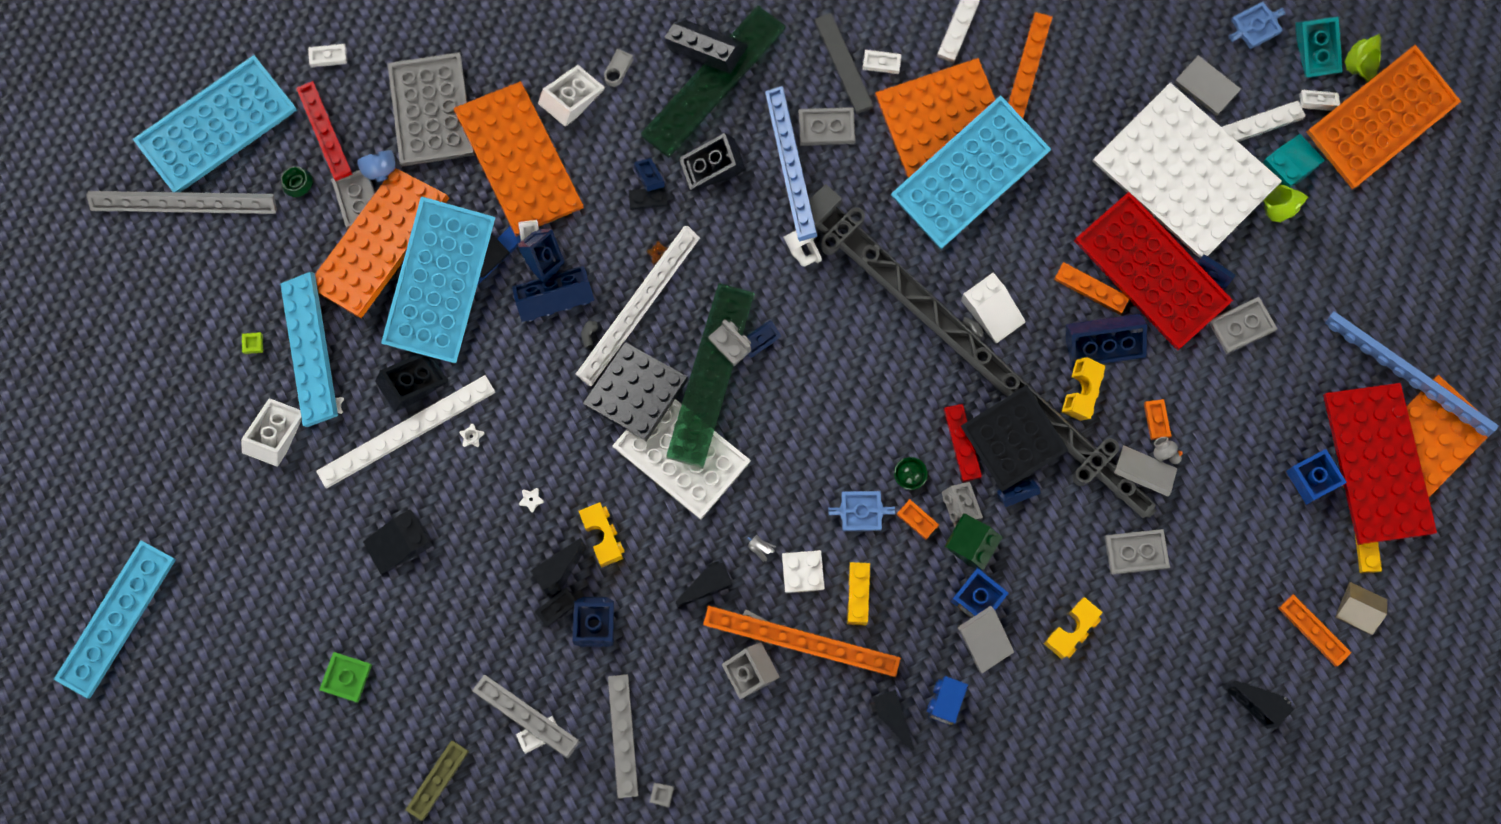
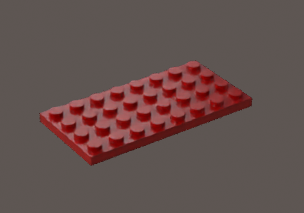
M1130 192L1125 194L1074 240L1177 351L1233 301Z
M1401 383L1325 393L1323 398L1341 474L1347 482L1344 484L1357 544L1362 545L1436 534L1435 521Z

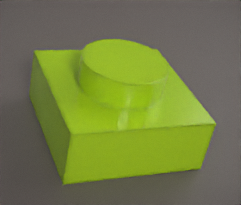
M261 332L242 334V353H263V334Z

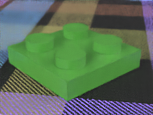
M333 652L319 690L358 703L372 664Z

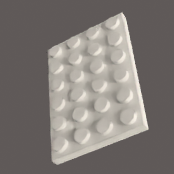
M676 399L647 441L626 430L613 444L615 450L700 520L751 462L750 459Z

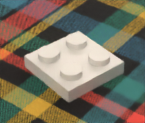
M821 550L782 553L785 593L824 590Z

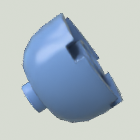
M392 150L381 151L375 155L370 154L357 160L361 173L370 180L376 179L377 182L387 180V176L394 171L396 165Z

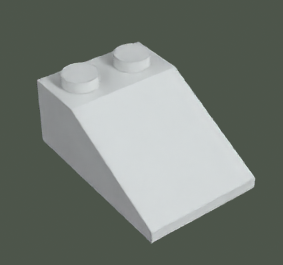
M577 65L542 90L538 104L560 123L567 126L597 98L605 87Z
M994 273L987 276L962 296L961 302L995 344L1026 322L1007 289Z
M269 398L241 439L242 453L278 467L286 455L301 423L300 410Z

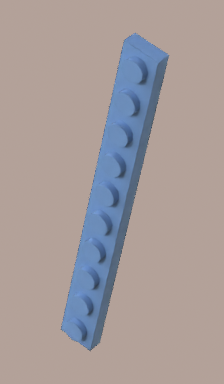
M783 86L765 91L796 233L800 242L817 237L818 235Z
M1335 311L1325 322L1330 330L1338 332L1344 336L1346 341L1357 345L1363 353L1371 355L1380 365L1387 366L1396 376L1407 380L1413 388L1421 390L1429 399L1440 403L1446 411L1454 413L1462 422L1470 424L1479 434L1489 437L1499 427V425Z

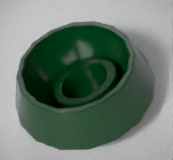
M297 166L286 169L281 177V187L284 193L291 197H300L306 194L313 184L311 173L305 168Z
M907 457L897 463L894 469V476L896 482L901 487L914 490L924 485L927 480L928 471L926 465L921 460L915 457Z

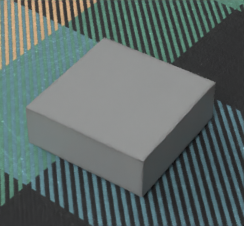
M654 783L649 803L670 807L674 787Z

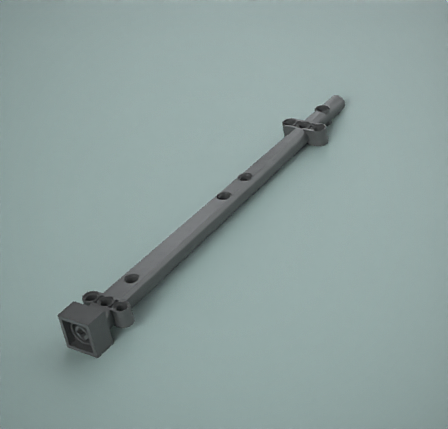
M827 184L809 199L817 233L821 231L824 234L821 245L823 253L833 255L839 249L845 252L1006 397L1025 385L1029 387L1069 450L1068 452L1082 464L1072 477L1076 485L1085 486L1096 476L1142 518L1147 517L1149 519L1157 511L1154 508L1156 504L1133 481L1114 473L1116 466L1110 460L1119 451L1118 442L1109 438L1103 441L1098 448H1095L861 228L865 218V213L862 209L856 207L847 214L840 209L842 198ZM858 216L860 221H853L851 217ZM845 229L848 233L841 234L838 230ZM831 241L835 245L828 247L825 243ZM866 254H873L875 258L868 259ZM977 355L985 356L986 361L978 360ZM1005 381H1012L1014 387H1008ZM1105 445L1111 446L1112 453H1108L1105 450ZM1092 459H1097L1100 462V466L1093 465ZM1079 472H1084L1087 475V480H1082L1079 477ZM1121 485H1126L1129 493H1124L1121 490Z

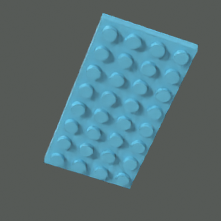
M253 55L133 138V141L172 192H182L296 112L297 109Z
M1000 95L893 191L891 196L941 250L1049 153L1051 149Z
M421 196L381 344L457 363L496 217Z

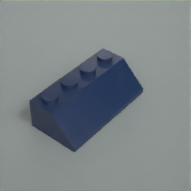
M584 265L556 273L545 283L540 279H536L512 287L515 303L522 322H530L541 316H550L555 312L567 311L574 306L587 305L594 301Z
M1141 314L1066 324V344L1071 367L1074 368L1077 359L1085 357L1101 364L1147 357V323Z

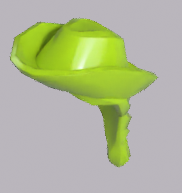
M1377 34L1369 39H1362L1352 46L1345 59L1347 71L1352 75L1359 74L1365 78L1366 82H1369L1377 75L1381 59V35Z
M1279 184L1263 200L1265 213L1272 221L1281 223L1296 215L1309 197L1301 191Z

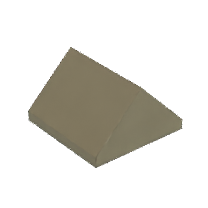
M1349 582L1335 618L1373 635L1387 615V599Z

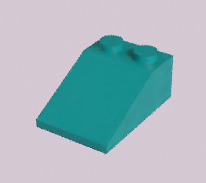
M1339 17L1295 22L1296 39L1305 77L1343 72Z
M1299 134L1274 151L1262 164L1282 180L1281 185L1293 188L1324 163L1325 159Z

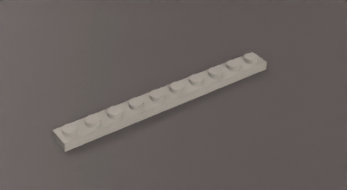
M88 191L86 194L91 211L275 214L277 211L274 194Z

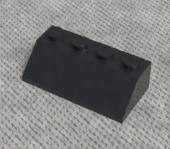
M688 20L674 23L664 37L670 51L731 74L748 47V43Z

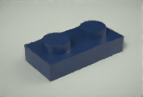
M651 158L634 162V169L646 191L664 187V180Z
M1205 254L1198 261V264L1223 290L1227 288L1235 277L1234 273Z
M771 320L746 336L751 342V352L747 355L752 358L782 337Z
M1033 478L1016 483L1004 491H1001V489L997 491V496L1005 507L1041 494L1040 487Z

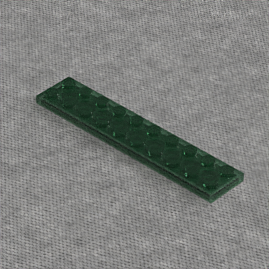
M757 5L729 36L748 43L747 49L731 74L704 64L641 132V137L666 157L670 158L786 30V26Z
M718 283L668 448L667 459L704 469L733 370V364L712 344L708 337L722 325V321L725 319L728 323L733 322L738 328L737 332L743 336L754 292Z

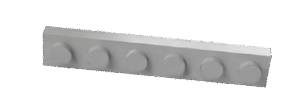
M628 674L608 676L618 798L637 797L638 784Z
M486 675L481 678L472 690L476 695L567 759L580 743L578 739Z

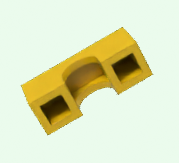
M1088 357L1076 360L1072 378L1080 382L1082 390L1080 394L1072 393L1066 395L1062 413L1079 421L1091 419V416L1094 414L1096 399L1099 396L1100 384L1104 378L1105 365Z
M599 502L578 511L587 532L595 529L604 532L603 541L593 546L601 568L622 560L624 549L621 542L617 543L614 536L617 535L614 524L609 525L607 518L610 515L607 507H602Z
M850 562L847 607L848 625H867L870 563Z
M1083 597L1069 613L1076 622L1075 632L1068 633L1058 627L1044 642V645L1061 659L1066 656L1070 658L1077 650L1074 646L1079 641L1082 643L1088 637L1089 633L1087 631L1091 626L1095 628L1102 620L1099 616L1103 612Z

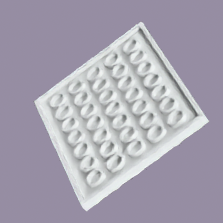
M1169 83L1092 161L1127 193L1130 192L1154 218L1199 258L1203 254L1208 256L1282 181L1172 83Z

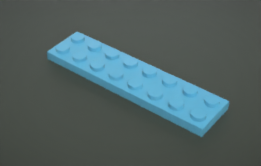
M313 272L305 273L280 284L302 424L305 427L338 416L316 277Z
M140 540L54 680L90 699L176 559Z

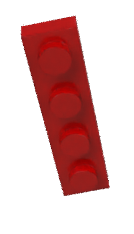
M963 404L945 407L943 410L961 480L966 482L980 479L982 475L975 448L961 428V425L967 422Z

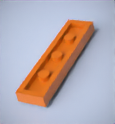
M1063 262L1054 278L1055 281L1119 315L1122 314L1129 301L1123 293Z
M1294 594L1278 608L1335 667L1339 666L1352 653Z

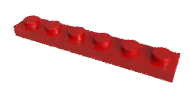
M312 81L297 87V92L335 182L353 175L314 82Z

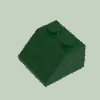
M963 513L944 547L969 567L984 571L1002 536L988 525Z

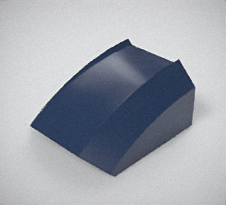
M552 229L534 231L517 244L526 263L543 283L555 275L565 262Z
M582 597L574 601L572 639L574 645L580 647H609L614 645L613 600L608 597Z

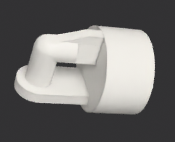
M796 230L783 237L792 255L799 261L801 266L822 261L821 255L813 241L815 237L799 242ZM804 244L807 245L811 253L808 256H805L801 248Z

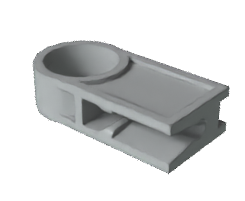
M620 49L616 50L604 72L605 82L609 86L616 87L622 83L625 74L634 60L632 58L633 55ZM611 72H617L620 74V78L616 81H610L607 79V75Z

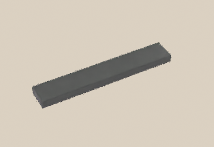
M829 13L815 18V25L855 113L858 114L872 109L871 99L832 14Z

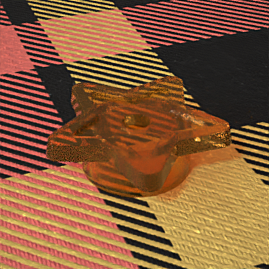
M659 241L656 242L652 249L647 250V253L652 256V264H656L668 249V247L661 245Z

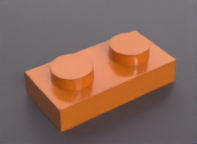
M1164 399L1144 402L1150 439L1170 438L1171 431Z
M910 499L896 514L925 540L939 526L935 520Z

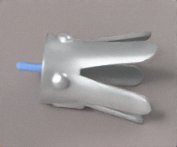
M758 535L753 539L748 537L750 540L748 548L756 553L763 562L767 561V557L763 552L766 554L773 553L775 550L772 547L776 546L763 541Z

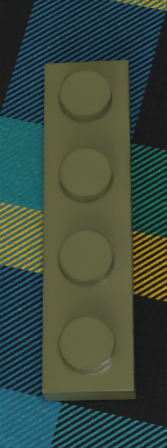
M451 740L405 810L419 820L424 821L469 751Z

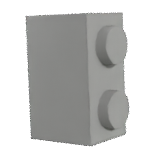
M761 642L745 648L722 664L739 699L745 698L780 678Z

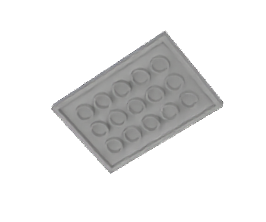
M460 52L388 63L401 167L473 156L474 151L454 112L455 107L467 103Z

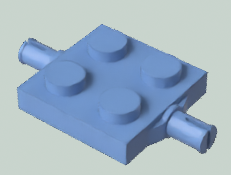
M1261 2L1234 16L1231 22L1236 27L1237 32L1229 35L1230 41L1234 42L1242 38L1248 47L1252 49L1281 34L1283 30L1278 24L1277 18L1285 15V10L1280 8L1272 12L1264 2Z
M881 491L841 492L842 502L840 507H828V516L840 515L842 531H881L883 515H895V506L883 507Z

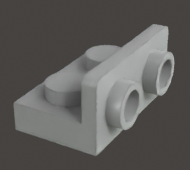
M725 319L722 321V325L708 339L735 366L751 352V342L745 335L741 336L737 332L738 328L733 322L728 323Z
M970 482L951 486L942 492L943 501L947 506L950 520L954 527H956L963 513L976 520L983 518Z

